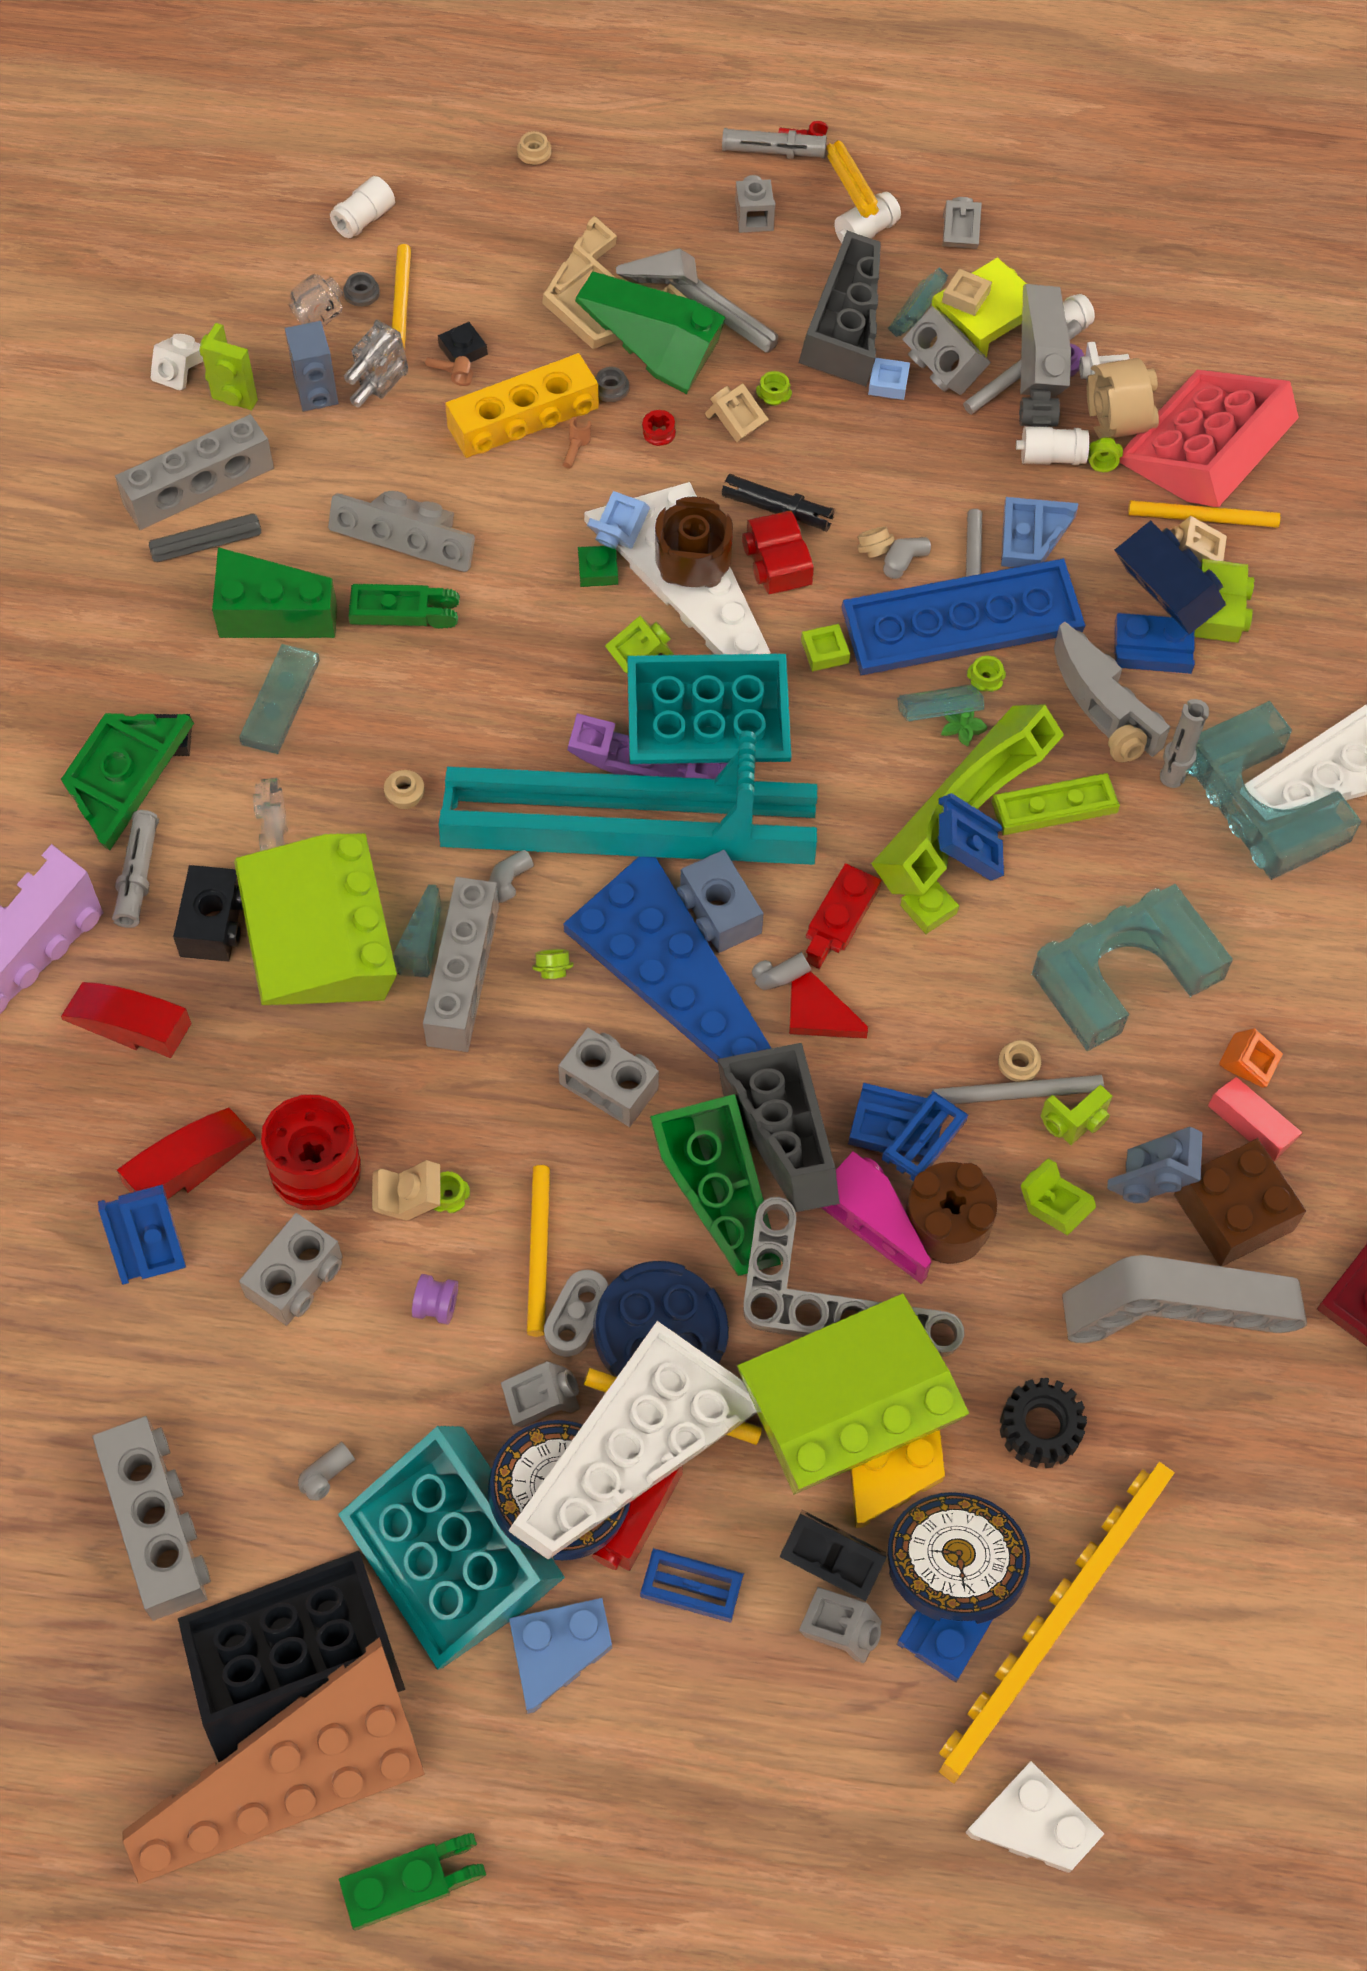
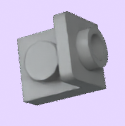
M956 197L946 201L943 210L944 229L942 246L978 248L981 202H973V199L968 197Z
M546 1361L501 1382L511 1420L515 1426H526L559 1410L569 1413L579 1410L576 1395L579 1393L577 1381L571 1371L560 1365Z
M817 1587L799 1631L808 1639L844 1650L855 1661L865 1663L870 1651L874 1650L879 1642L882 1621L866 1602Z

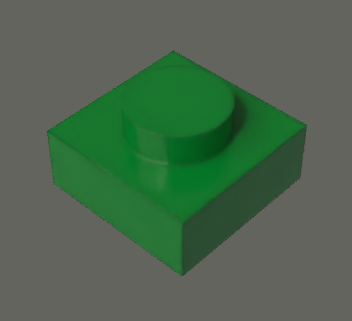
M607 546L578 547L580 587L618 585L616 549Z

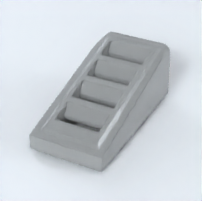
M680 248L624 263L616 267L617 275L633 283L687 285L698 283L695 258Z

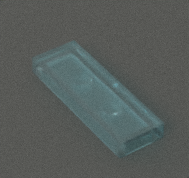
M281 644L239 736L241 745L279 754L320 662L318 653Z

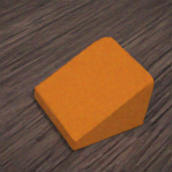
M1253 1028L1237 1032L1233 1035L1219 1065L1225 1070L1264 1088L1268 1086L1283 1053Z

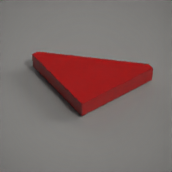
M811 971L791 982L789 1034L867 1039L868 1026Z

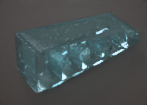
M428 884L394 951L393 959L396 972L399 975L428 978V975L431 973L442 908L437 885Z

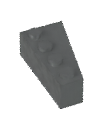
M847 230L808 328L798 363L867 387L876 357V309L878 306L877 286L881 242Z
M802 1043L717 1059L724 1097L735 1094L746 1133L795 1211L800 1212L840 1204L836 1169Z

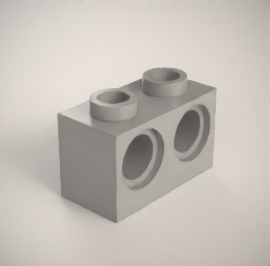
M933 306L902 339L912 349L908 353L910 358L923 369L928 366L933 372L930 379L944 392L950 388L959 395H962L991 363L945 314ZM937 336L935 344L929 348L932 339ZM959 359L958 366L951 371L953 363Z
M590 1028L584 1031L558 1065L560 1085L628 1127L633 1124L657 1092L659 1086V1070L656 1069L652 1061L640 1054L634 1056L621 1048L619 1042L609 1034H598ZM591 1059L603 1062L598 1067H588L584 1063ZM624 1081H633L638 1086L633 1089H624L619 1084Z
M295 1213L239 1280L245 1297L287 1326L295 1316L301 1317L308 1310L314 1299L313 1293L322 1282L327 1283L331 1281L338 1273L342 1265L341 1259L343 1258L339 1243L301 1215ZM307 1249L319 1250V1254L311 1260L299 1259L300 1254ZM279 1283L291 1284L290 1289L282 1295L270 1293L272 1288Z

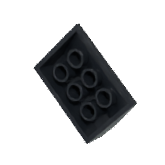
M360 1551L178 1618L202 1725L218 1762L223 1761L238 1749L237 1744L298 1698H306L329 1681L328 1676L339 1667L344 1665L346 1668L366 1653L365 1648L379 1637L397 1691L406 1690Z

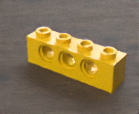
M577 353L445 402L447 426L465 458L598 409V382L581 355Z

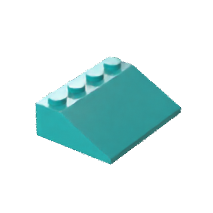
M786 654L628 656L630 764L729 763L739 751V735L743 731H752L756 735L755 762H791Z
M436 1426L338 1514L437 1669L444 1668L509 1623V1618L517 1617L532 1607L565 1578L552 1557L547 1559L522 1545L518 1547L500 1529L492 1514L488 1497V1483L492 1469L464 1427Z

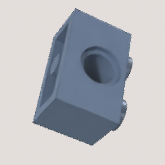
M316 321L285 328L293 378L302 411L321 409L339 404L331 354L322 322Z
M725 850L681 869L680 886L677 887V893L686 908L693 910L697 917L696 924L707 942L711 940L718 953L762 934L764 913ZM718 900L726 904L717 906L710 902Z

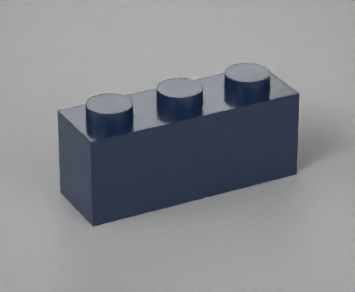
M1150 520L1114 549L1126 571L1188 634H1191L1226 606L1219 592L1223 585L1210 569L1206 572L1200 569L1202 565L1190 549L1187 548L1182 552L1178 548L1181 545L1168 528L1161 531Z

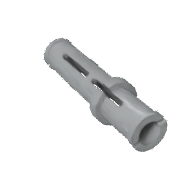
M724 128L722 151L787 155V159H794V156L821 157L825 159L827 136L796 134V130H789L788 133H774Z
M1191 699L1187 704L1183 705L1182 714L1173 740L1165 748L1163 755L1165 763L1159 777L1160 781L1167 787H1180V782L1183 784L1185 781L1187 770L1195 763L1197 756L1195 748L1200 739L1205 721L1209 716V707L1201 700Z
M137 810L132 815L133 821L126 848L122 875L116 879L115 884L118 896L112 920L118 926L125 928L138 926L143 897L149 892L150 884L147 880L159 818H157L155 813L148 810Z

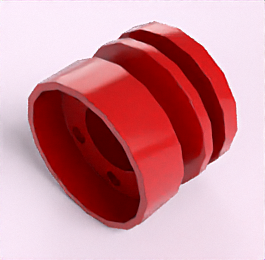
M299 1095L283 1101L270 1112L262 1126L261 1145L276 1194L288 1205L301 1210H324L338 1205L352 1194L360 1180L361 1159L354 1125L349 1112L336 1100L322 1095Z

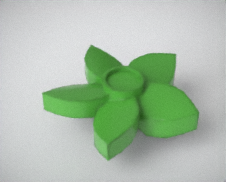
M972 706L964 707L961 710V714L944 708L943 710L945 719L950 723L944 726L941 736H951L958 733L959 741L968 747L973 735H979L987 730L988 726L981 719L973 718L974 710Z

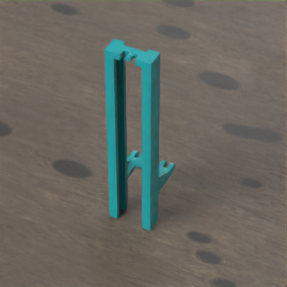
M743 731L739 735V751L715 779L447 766L443 806L439 817L440 847L704 859L725 850L731 861L815 865L817 827L752 824L753 815L815 818L817 784L754 781L756 735L752 731ZM459 801L720 813L727 815L720 823L460 811L453 809L458 808Z

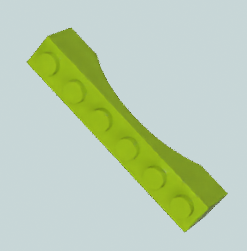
M1045 704L1012 706L874 859L871 864L891 894L923 896L947 869L949 855L940 850L938 841L939 814L944 812V807L939 805V798L952 793L978 809L1009 781L1041 762L1064 736Z

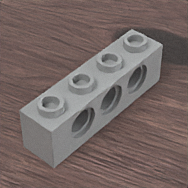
M250 414L115 475L124 507L139 530H142L274 469L268 438Z
M461 877L455 878L423 1020L426 1045L428 1047L462 1052L469 1051L499 911L497 882Z
M147 1416L93 1435L106 1484L147 1614L154 1621L208 1600L203 1585L211 1582L210 1575L203 1556L194 1557L190 1541L197 1539V1534L189 1512L181 1514L176 1498L184 1496L176 1470L167 1471L163 1456L170 1454V1449L162 1427L154 1430ZM141 1465L152 1466L150 1474L141 1481L130 1480L132 1472ZM155 1507L165 1508L164 1516L160 1521L155 1524L143 1523L144 1517L150 1509ZM168 1550L179 1551L178 1558L172 1566L167 1568L157 1567V1560L163 1552Z

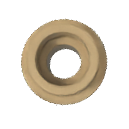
M533 131L524 134L517 145L518 157L523 162L532 165L547 161L552 153L550 142L540 132Z
M886 526L877 527L858 535L860 544L857 548L859 553L867 552L868 557H876L887 553L889 545L895 539L893 534H889Z
M1124 725L1118 728L1108 741L1110 755L1117 762L1137 759L1144 752L1147 735L1142 729L1135 728L1133 725Z
M410 770L396 771L384 783L385 797L391 804L400 809H409L416 806L424 795L425 788L422 778ZM404 785L410 786V787L407 788V789H399V788H398V787L404 786Z
M1022 1040L1014 1041L1007 1044L1001 1050L998 1065L1002 1074L1008 1079L1015 1082L1030 1081L1040 1070L1041 1056L1031 1043ZM1020 1059L1026 1063V1067H1018L1012 1061Z

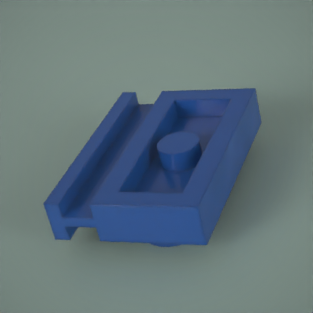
M1117 613L1115 619L1114 653L1118 666L1128 669L1192 674L1195 660H1193L1195 651L1194 631L1188 634L1172 617Z
M952 793L939 798V805L944 807V812L939 814L938 841L940 850L990 881L1004 876L1003 840L998 838V832L1002 831V825Z
M863 1083L848 1145L884 1153L927 1098ZM935 1105L898 1152L903 1157L940 1112L941 1109ZM941 1127L914 1161L920 1162L939 1138Z
M163 1185L118 1196V1200L107 1203L105 1200L98 1201L99 1213L122 1285L129 1283V1279L141 1276L142 1279L186 1268L184 1253Z
M916 1610L899 1638L897 1645L902 1649L903 1647L915 1654L916 1658L956 1683L993 1619L978 1624L975 1620L955 1621L941 1618L940 1621H937Z

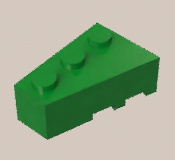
M218 547L212 612L219 638H335L337 601L332 578Z

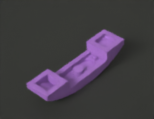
M578 713L567 749L580 759L618 775L715 779L728 764H630L629 736L614 732L616 723Z

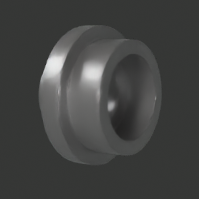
M357 272L350 275L343 289L347 302L361 307L374 303L380 294L378 283L370 274L365 272Z
M606 367L597 373L595 379L598 382L600 400L616 402L628 394L629 381L622 370L616 367Z

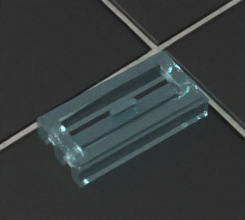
M940 267L917 285L888 327L896 337L904 334L920 320L931 304L933 296L940 291L947 281L948 275Z
M972 684L899 695L900 697H897L898 710L902 712L907 721L984 710V696Z

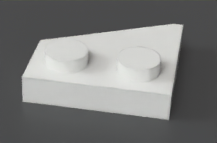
M1032 1761L1027 1764L965 1832L972 1839L978 1841L981 1839L1007 1848L1011 1853L1025 1858L1032 1857L1044 1861L1046 1865L1068 1873L1074 1869L1104 1835Z

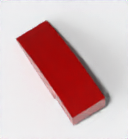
M88 982L81 983L61 1015L62 1020L131 1049L137 1051L138 1047L142 1046L168 1058H172L192 1024L187 1009L138 991Z
M228 1107L196 1120L162 1138L119 1167L117 1172L122 1183L131 1193L163 1185L168 1200L182 1188L189 1193L257 1139L250 1129Z

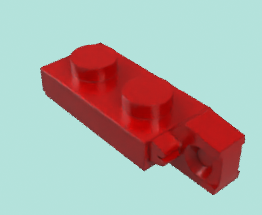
M844 864L809 924L806 938L811 940L806 950V960L809 965L820 969L831 950L837 953L841 950L845 951L880 890L881 879L849 864Z

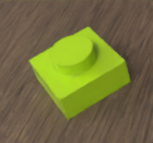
M839 624L802 631L801 642L812 672L849 664L850 652Z
M937 880L923 896L905 895L901 898L900 903L903 910L925 934H928L955 916L959 909L958 903Z

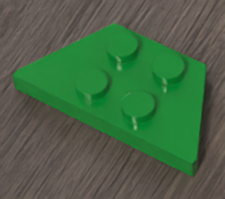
M105 713L61 778L69 794L76 801L82 815L97 835V839L106 849H112L132 819L133 813L138 810L194 725L190 716L177 714V718H157L154 714L126 716L124 714Z

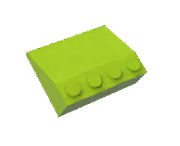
M366 833L323 834L235 859V870L262 1006L385 1000L397 976Z
M903 1293L737 1365L793 1495L961 1421L969 1414L948 1367Z

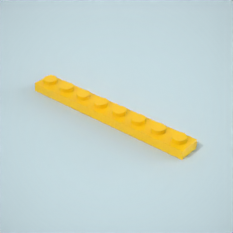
M1160 1461L1151 1474L1144 1469L1140 1471L1127 1490L1133 1496L1131 1502L1125 1510L1118 1505L1115 1506L1101 1526L1102 1529L1108 1532L1099 1546L1090 1541L1075 1562L1082 1569L1073 1583L1064 1578L1048 1600L1056 1606L1046 1620L1037 1615L1022 1636V1639L1029 1644L1021 1656L1018 1658L1013 1653H1010L994 1675L1001 1681V1684L992 1696L985 1691L981 1693L967 1713L974 1720L964 1735L955 1730L939 1752L946 1759L939 1773L953 1784L956 1783L1175 1472Z

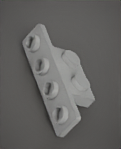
M398 491L384 492L371 503L339 493L332 496L328 524L329 530L463 572H467L471 567L475 536L451 528L454 512L442 509L441 505L429 501H414Z

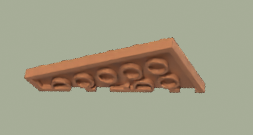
M380 1637L365 1648L366 1653L345 1668L342 1665L328 1676L329 1681L309 1696L298 1698L237 1744L238 1749L219 1764L214 1762L200 1772L198 1780L178 1795L171 1794L122 1831L123 1843L138 1884L425 1775Z

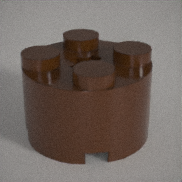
M684 497L676 500V505L668 510L665 507L659 513L655 523V561L665 582L685 587L704 586L708 588L715 587L721 582V578L728 571L731 564L733 523L729 514L726 516L720 510L719 504L704 497Z
M942 1162L928 1167L915 1177L910 1189L905 1212L927 1254L933 1257L932 1260L940 1263L954 1264L971 1259L984 1246L989 1238L997 1214L998 1204L992 1184L977 1165L973 1163Z

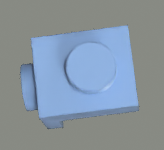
M613 491L600 521L590 518L587 526L597 534L595 540L613 549H616L618 544L632 549L650 507L643 501Z

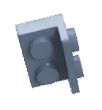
M1189 1126L1127 1149L1126 1173L1108 1179L1107 1189L1122 1195L1123 1199L1128 1202L1145 1203L1152 1197L1166 1192H1177L1186 1185L1200 1181L1203 1132Z

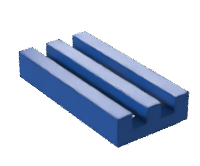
M932 1091L884 1151L882 1160L888 1164L892 1162L897 1166L896 1170L902 1174L904 1172L911 1175L910 1179L914 1181L920 1172L934 1164L966 1123L968 1114ZM935 1105L941 1109L906 1155L903 1157L898 1152ZM949 1115L954 1117L953 1121L918 1165L912 1163Z
M653 1548L640 1597L731 1623L744 1573ZM662 1564L730 1583V1590L657 1571L658 1565ZM657 1582L726 1602V1605L724 1607L653 1587V1583Z

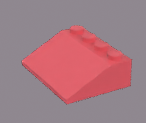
M1197 369L1158 411V427L1152 428L1146 433L1137 434L1123 449V456L1120 457L1119 463L1186 502L1220 507L1299 418L1291 382Z

